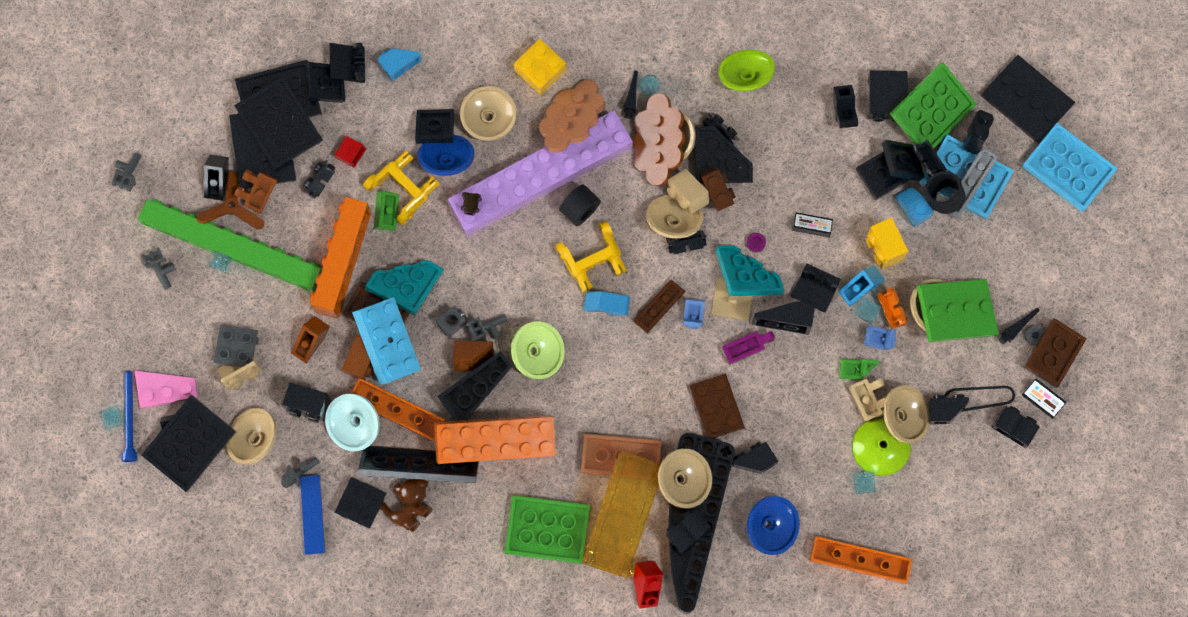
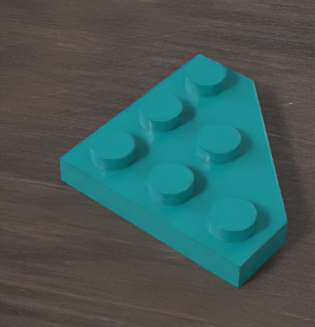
M735 245L717 246L715 249L730 296L783 295L785 290L780 275L774 271L772 273L763 268L762 263L752 256L748 258Z
M424 260L414 265L406 264L394 267L391 270H378L373 273L365 285V290L384 300L394 297L399 308L416 316L443 274L444 268L429 260Z

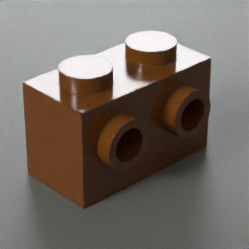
M718 167L701 174V178L717 212L735 204L733 199L736 196L731 187L727 188L725 182L728 179L723 170L719 171Z

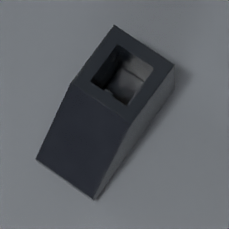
M957 394L953 395V398H945V395H935L933 398H930V425L950 424L969 404V397Z
M758 442L750 447L751 451L748 453L741 452L736 455L732 465L734 468L762 474L778 463V459L767 442L763 444Z

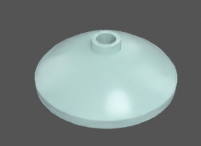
M353 393L341 395L330 403L326 411L325 425L327 432L333 442L339 447L348 451H360L369 447L376 440L380 428L379 416L372 403L363 396Z

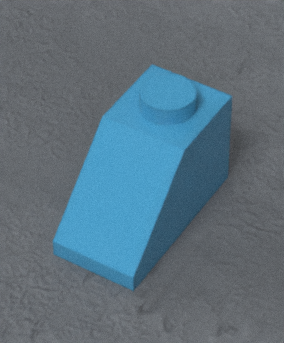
M392 48L381 53L377 60L380 67L393 82L421 62L422 57L418 51Z
M911 186L895 195V198L914 227L932 217L934 212L925 198Z
M872 265L862 270L838 292L850 307L885 281V278L876 266Z

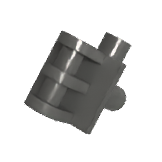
M134 153L129 164L117 160L115 167L121 170L116 169L112 186L117 185L120 189L126 188L128 192L132 190L133 186L136 185L135 177L132 174L141 158L140 154Z
M158 247L156 248L157 251H150L146 256L142 255V259L146 268L154 267L166 290L172 287L166 274L176 270V267L171 263L162 268L160 263L166 261Z
M503 314L485 323H482L480 318L477 317L475 320L466 323L465 327L469 328L468 333L472 335V341L485 339L487 335L486 330L488 329L493 339H497L500 337L496 326L506 322L507 317Z
M314 457L307 463L301 462L299 468L295 471L288 465L286 473L282 476V486L288 488L295 483L298 487L301 481L299 477L319 464L318 459Z

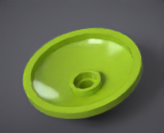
M759 50L735 52L725 58L719 67L721 82L732 90L742 92L753 91L763 87L773 78L775 73L773 59L767 53Z
M876 418L865 422L856 431L852 442V451L856 462L863 470L876 476H888L898 472L907 463L911 444L898 441L888 430L884 418ZM880 442H885L886 448H881Z

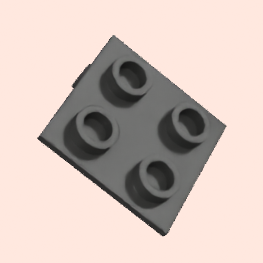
M220 325L214 363L241 367L251 363L254 358L255 346L259 342V337H257L258 330Z

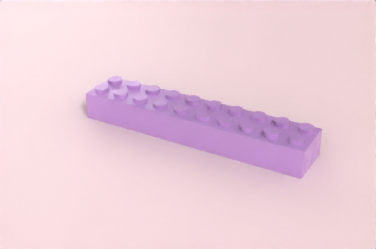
M612 111L599 118L598 123L589 129L590 134L583 142L570 143L567 149L558 153L550 152L547 147H544L449 198V205L467 237L632 149L633 141L616 112ZM463 192L481 195L482 201L478 205L479 213H475L474 216L464 214V211L461 210L464 202Z

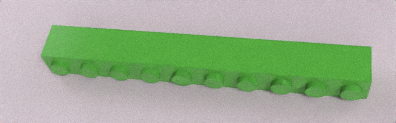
M147 199L138 218L142 225L310 292H315L317 288V275L322 273L319 264L312 261L309 263L302 261L303 258L294 254L292 257L286 255L284 250L277 247L271 249L268 247V244L258 240L257 243L251 241V238L247 235H236L233 233V230L227 227L222 229L216 227V224L212 221L201 224L197 222V216L192 213L186 215L181 213L182 210L177 207L171 206V208H168L159 200L154 199V201Z

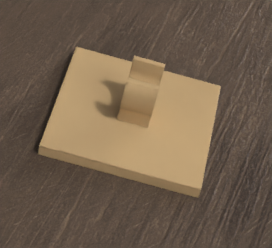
M717 278L711 315L749 321L752 296H730L725 280Z

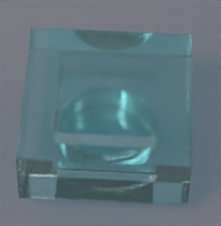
M865 298L856 316L872 325L882 307Z
M118 405L99 412L106 431L125 424Z
M874 472L853 475L856 494L876 492Z

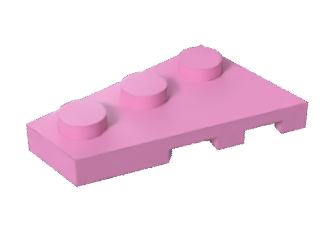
M135 371L141 409L185 401L190 395L198 398L195 378Z

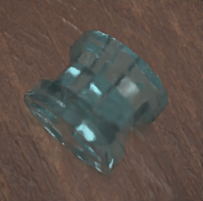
M655 75L644 76L641 81L642 93L649 97L658 93L659 79Z
M215 252L213 255L214 260L210 262L209 267L226 274L228 271L227 266L233 259L220 252Z

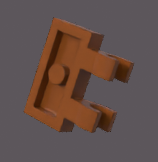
M246 169L242 179L254 185L250 192L238 186L234 195L246 200L244 203L245 207L261 214L278 179L262 171L257 176L254 172Z

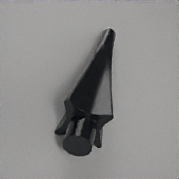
M637 70L633 73L631 86L623 106V112H625V118L631 119L633 113H636Z
M1036 308L1023 319L1004 329V332L1001 333L1002 336L999 338L1000 343L1005 344L1007 341L1010 343L1014 340L1023 327L1039 312V309Z

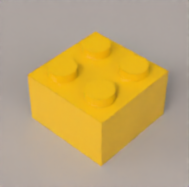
M539 39L514 63V71L536 92L542 95L567 71V63L545 42Z
M892 217L870 227L866 243L870 249L873 248L876 254L874 259L878 266L881 265L885 269L905 259L909 251Z

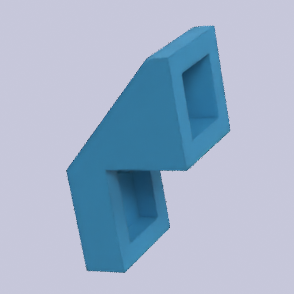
M602 291L586 292L584 311L605 312L612 316H627L630 297Z

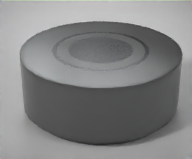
M1039 326L1030 327L1025 333L1026 341L1036 346L1044 330Z

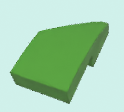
M842 359L840 360V379L861 380L879 364V360Z

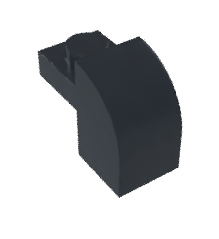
M853 86L833 87L835 118L839 128L857 127L858 117L855 110Z

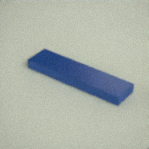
M320 475L300 477L305 555L325 553L321 477Z

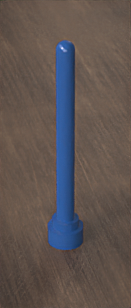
M127 370L125 372V449H123L122 462L138 461L137 452L133 448L132 371Z

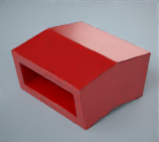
M346 135L334 156L336 159L355 168L367 148L362 143Z

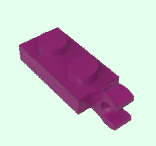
M756 331L722 346V349L731 365L765 350L764 344L774 341L775 336L772 331L761 336Z

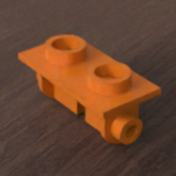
M893 287L886 289L884 292L877 293L891 329L907 325V316H905L902 306L898 305L900 301L896 294L897 291Z

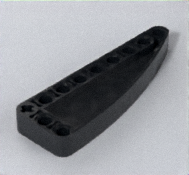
M685 433L680 437L677 450L691 449L701 454L710 466L712 486H719L721 488L719 495H714L710 490L707 498L701 504L692 508L676 507L669 502L668 527L674 522L679 524L683 520L681 518L682 515L688 510L693 512L695 509L712 527L709 533L703 535L682 554L669 542L670 566L677 606L680 612L689 614L694 611L735 449L727 442ZM684 439H691L693 445L685 447L682 442ZM705 443L710 444L712 450L704 452L701 446ZM728 449V453L731 454H728L727 457L722 456L723 453H720V451ZM718 467H723L726 470V474L719 476L715 470ZM707 505H714L717 511L714 514L708 513L706 511ZM699 542L705 543L707 550L704 552L698 551L696 544ZM694 561L700 562L702 569L694 571L691 563ZM689 580L697 583L695 590L687 588L686 583ZM685 599L690 600L692 608L684 609L681 606V602Z

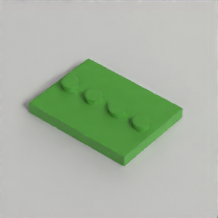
M943 62L939 63L890 115L914 145L918 143L921 145L928 139L934 149L977 104Z
M987 279L917 286L929 343L992 337L999 334Z
M513 495L505 554L583 564L590 505Z

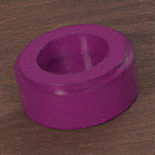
M753 233L748 237L747 247L750 251L757 253L765 248L766 239L762 234Z

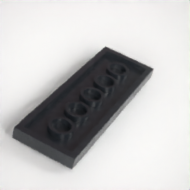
M369 446L362 451L358 475L476 483L480 461L438 464L436 462V451Z

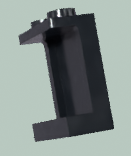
M870 70L868 74V119H873L875 122L892 119L893 122H896L890 113L908 96L907 71Z

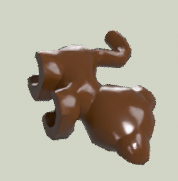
M410 479L404 483L395 484L394 492L399 496L400 501L405 504L404 507L392 511L386 502H382L379 510H383L385 516L393 524L414 532L420 525L419 520L416 518L419 515L426 518L433 510L430 505L421 504L426 498L428 481Z

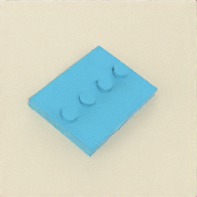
M1058 123L1055 124L1022 165V168L1082 213L1118 169Z
M948 134L937 151V155L947 171L956 174L960 181L978 155L963 150V142ZM996 161L966 209L987 220L1014 170ZM927 171L924 174V178L919 183L923 186H926V183L930 178L927 175ZM945 187L937 194L949 200L955 189Z

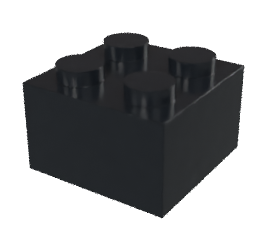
M289 383L282 405L286 412H289L290 416L300 418L302 415L308 418V421L319 423V420L325 422L326 411L331 403V398L325 392Z

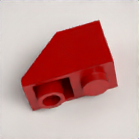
M654 560L638 562L635 566L633 580L637 603L640 609L658 606L664 574Z

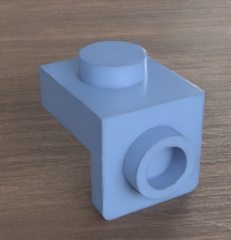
M686 298L683 325L691 329L702 327L705 300Z
M874 326L866 327L865 346L879 350L894 348L896 330H884Z

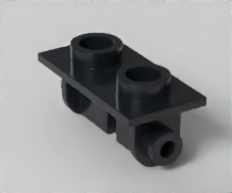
M709 113L708 115L711 118H706L702 122L704 126H715L733 145V140H739L736 136L738 133L731 126L727 127L724 125V119L717 113L715 115Z
M928 139L921 145L918 143L912 147L914 149L913 153L923 163L922 165L926 169L928 177L941 171H947Z
M328 160L322 163L319 161L313 169L315 172L313 177H308L303 184V187H305L303 193L309 191V196L313 199L319 197L325 188V185L320 182L321 179L328 183L335 173L333 165H326Z
M699 230L685 238H666L669 245V254L673 253L675 255L687 252L686 245L688 244L690 251L702 249L703 246H707L705 233L703 230Z

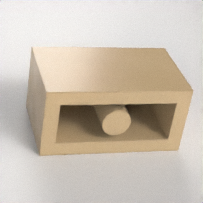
M687 169L682 170L667 180L668 194L679 202L683 210L686 209L690 214H693L709 204L708 190Z

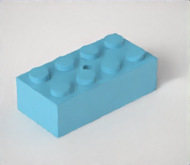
M394 297L352 312L379 385L392 382L421 370Z

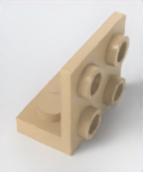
M254 357L253 361L244 367L225 364L218 368L217 371L222 378V384L228 390L231 388L236 390L243 385L242 382L245 380L257 378L262 369Z

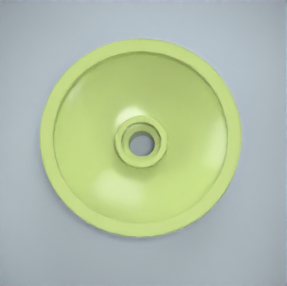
M540 321L530 322L523 325L514 335L511 344L512 359L516 368L526 377L531 379L548 378L554 375L563 363L565 354L564 343L559 332L550 324ZM531 348L534 350L533 355L530 352Z

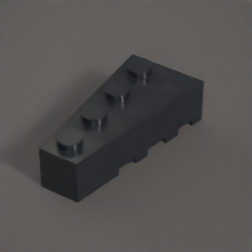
M500 351L437 397L454 421L468 420L511 370L512 365Z

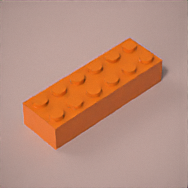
M345 197L344 202L340 203L338 211L340 216L333 225V231L335 232L333 238L330 237L327 244L329 251L327 256L324 255L322 259V273L317 275V288L310 297V303H312L311 305L316 313L336 319L339 318L372 213L367 202Z
M551 415L434 422L436 462L438 464L556 456L554 417Z

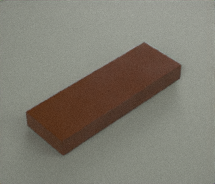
M671 279L633 322L648 334L686 291Z

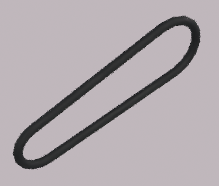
M1009 386L953 388L945 393V398L952 391L1006 388L1012 392V399L1010 401L966 408L962 411L965 412L1010 404L1015 399V392Z

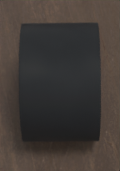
M941 171L928 179L925 192L931 207L935 211L949 214L961 208L965 201V191L956 174L949 171ZM951 187L957 191V194L948 201H936V195L942 188Z
M582 184L565 198L559 211L575 226H579L596 211L601 200L588 187Z

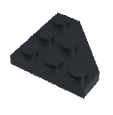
M695 126L696 179L701 184H704L701 174L718 167L719 171H724L728 179L725 183H753V164L715 126Z

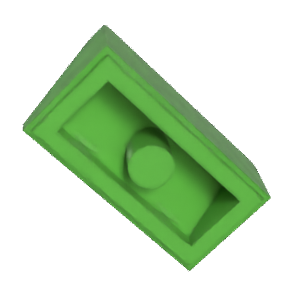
M383 190L377 193L373 229L396 231L399 194Z

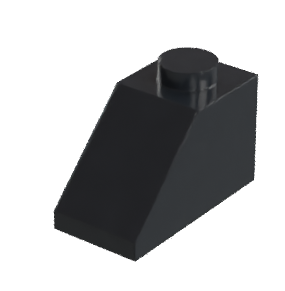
M211 154L204 164V198L223 201L227 174L229 172V157Z

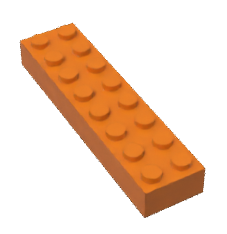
M361 378L358 379L352 391L353 394L361 395L369 400L379 416L434 443V422H446L445 419Z
M818 536L814 538L810 562L903 584L908 583L912 564L911 558Z

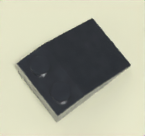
M800 300V302L795 301L754 314L752 325L809 335L813 323L815 304H811V301Z

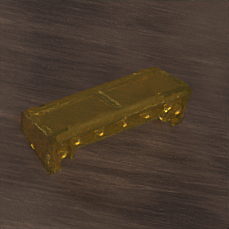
M620 450L582 564L628 579L629 575L633 576L636 566L633 564L659 487L658 472L661 464Z

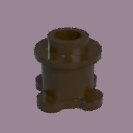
M463 192L464 202L461 210L466 215L474 216L475 213L480 211L478 205L482 201L481 195Z

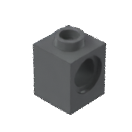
M452 306L436 320V324L448 338H451L465 326L466 315L461 309L456 310ZM452 317L458 319L455 325H449L447 323L448 320Z

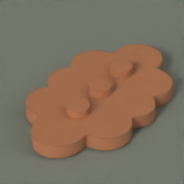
M584 80L578 83L574 89L562 90L556 95L555 104L547 108V118L541 121L539 130L541 135L545 137V145L550 152H562L567 149L570 143L583 142L590 134L589 129L598 123L599 118L597 114L604 110L605 101L602 95L599 94V88L595 81Z

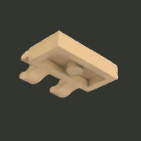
M882 378L870 384L867 379H864L849 386V390L865 422L883 415L881 409L884 408L886 397L877 401L873 391L885 386Z

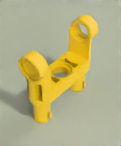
M406 150L395 161H390L376 175H371L363 183V187L367 191H371L391 176L400 186L406 189L405 191L413 199L401 209L402 212L397 217V221L401 225L406 224L407 222L405 221L413 217L414 212L428 200V195L440 185L431 176L421 187H417L403 173L402 169L414 160L412 155L408 154L409 152Z
M606 220L599 223L608 247L576 263L568 247H565L562 241L555 244L557 252L559 251L561 255L560 258L564 260L571 276L577 279L583 293L587 292V288L588 290L593 288L586 273L597 264L601 265L607 261L610 262L617 276L628 271L620 257L621 251L613 237L611 227Z

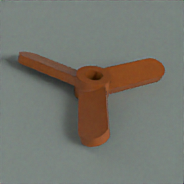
M230 171L227 174L225 203L197 215V222L201 224L228 214L237 216L257 230L264 227V221L242 207L238 197L234 195L239 182L238 174L235 171Z

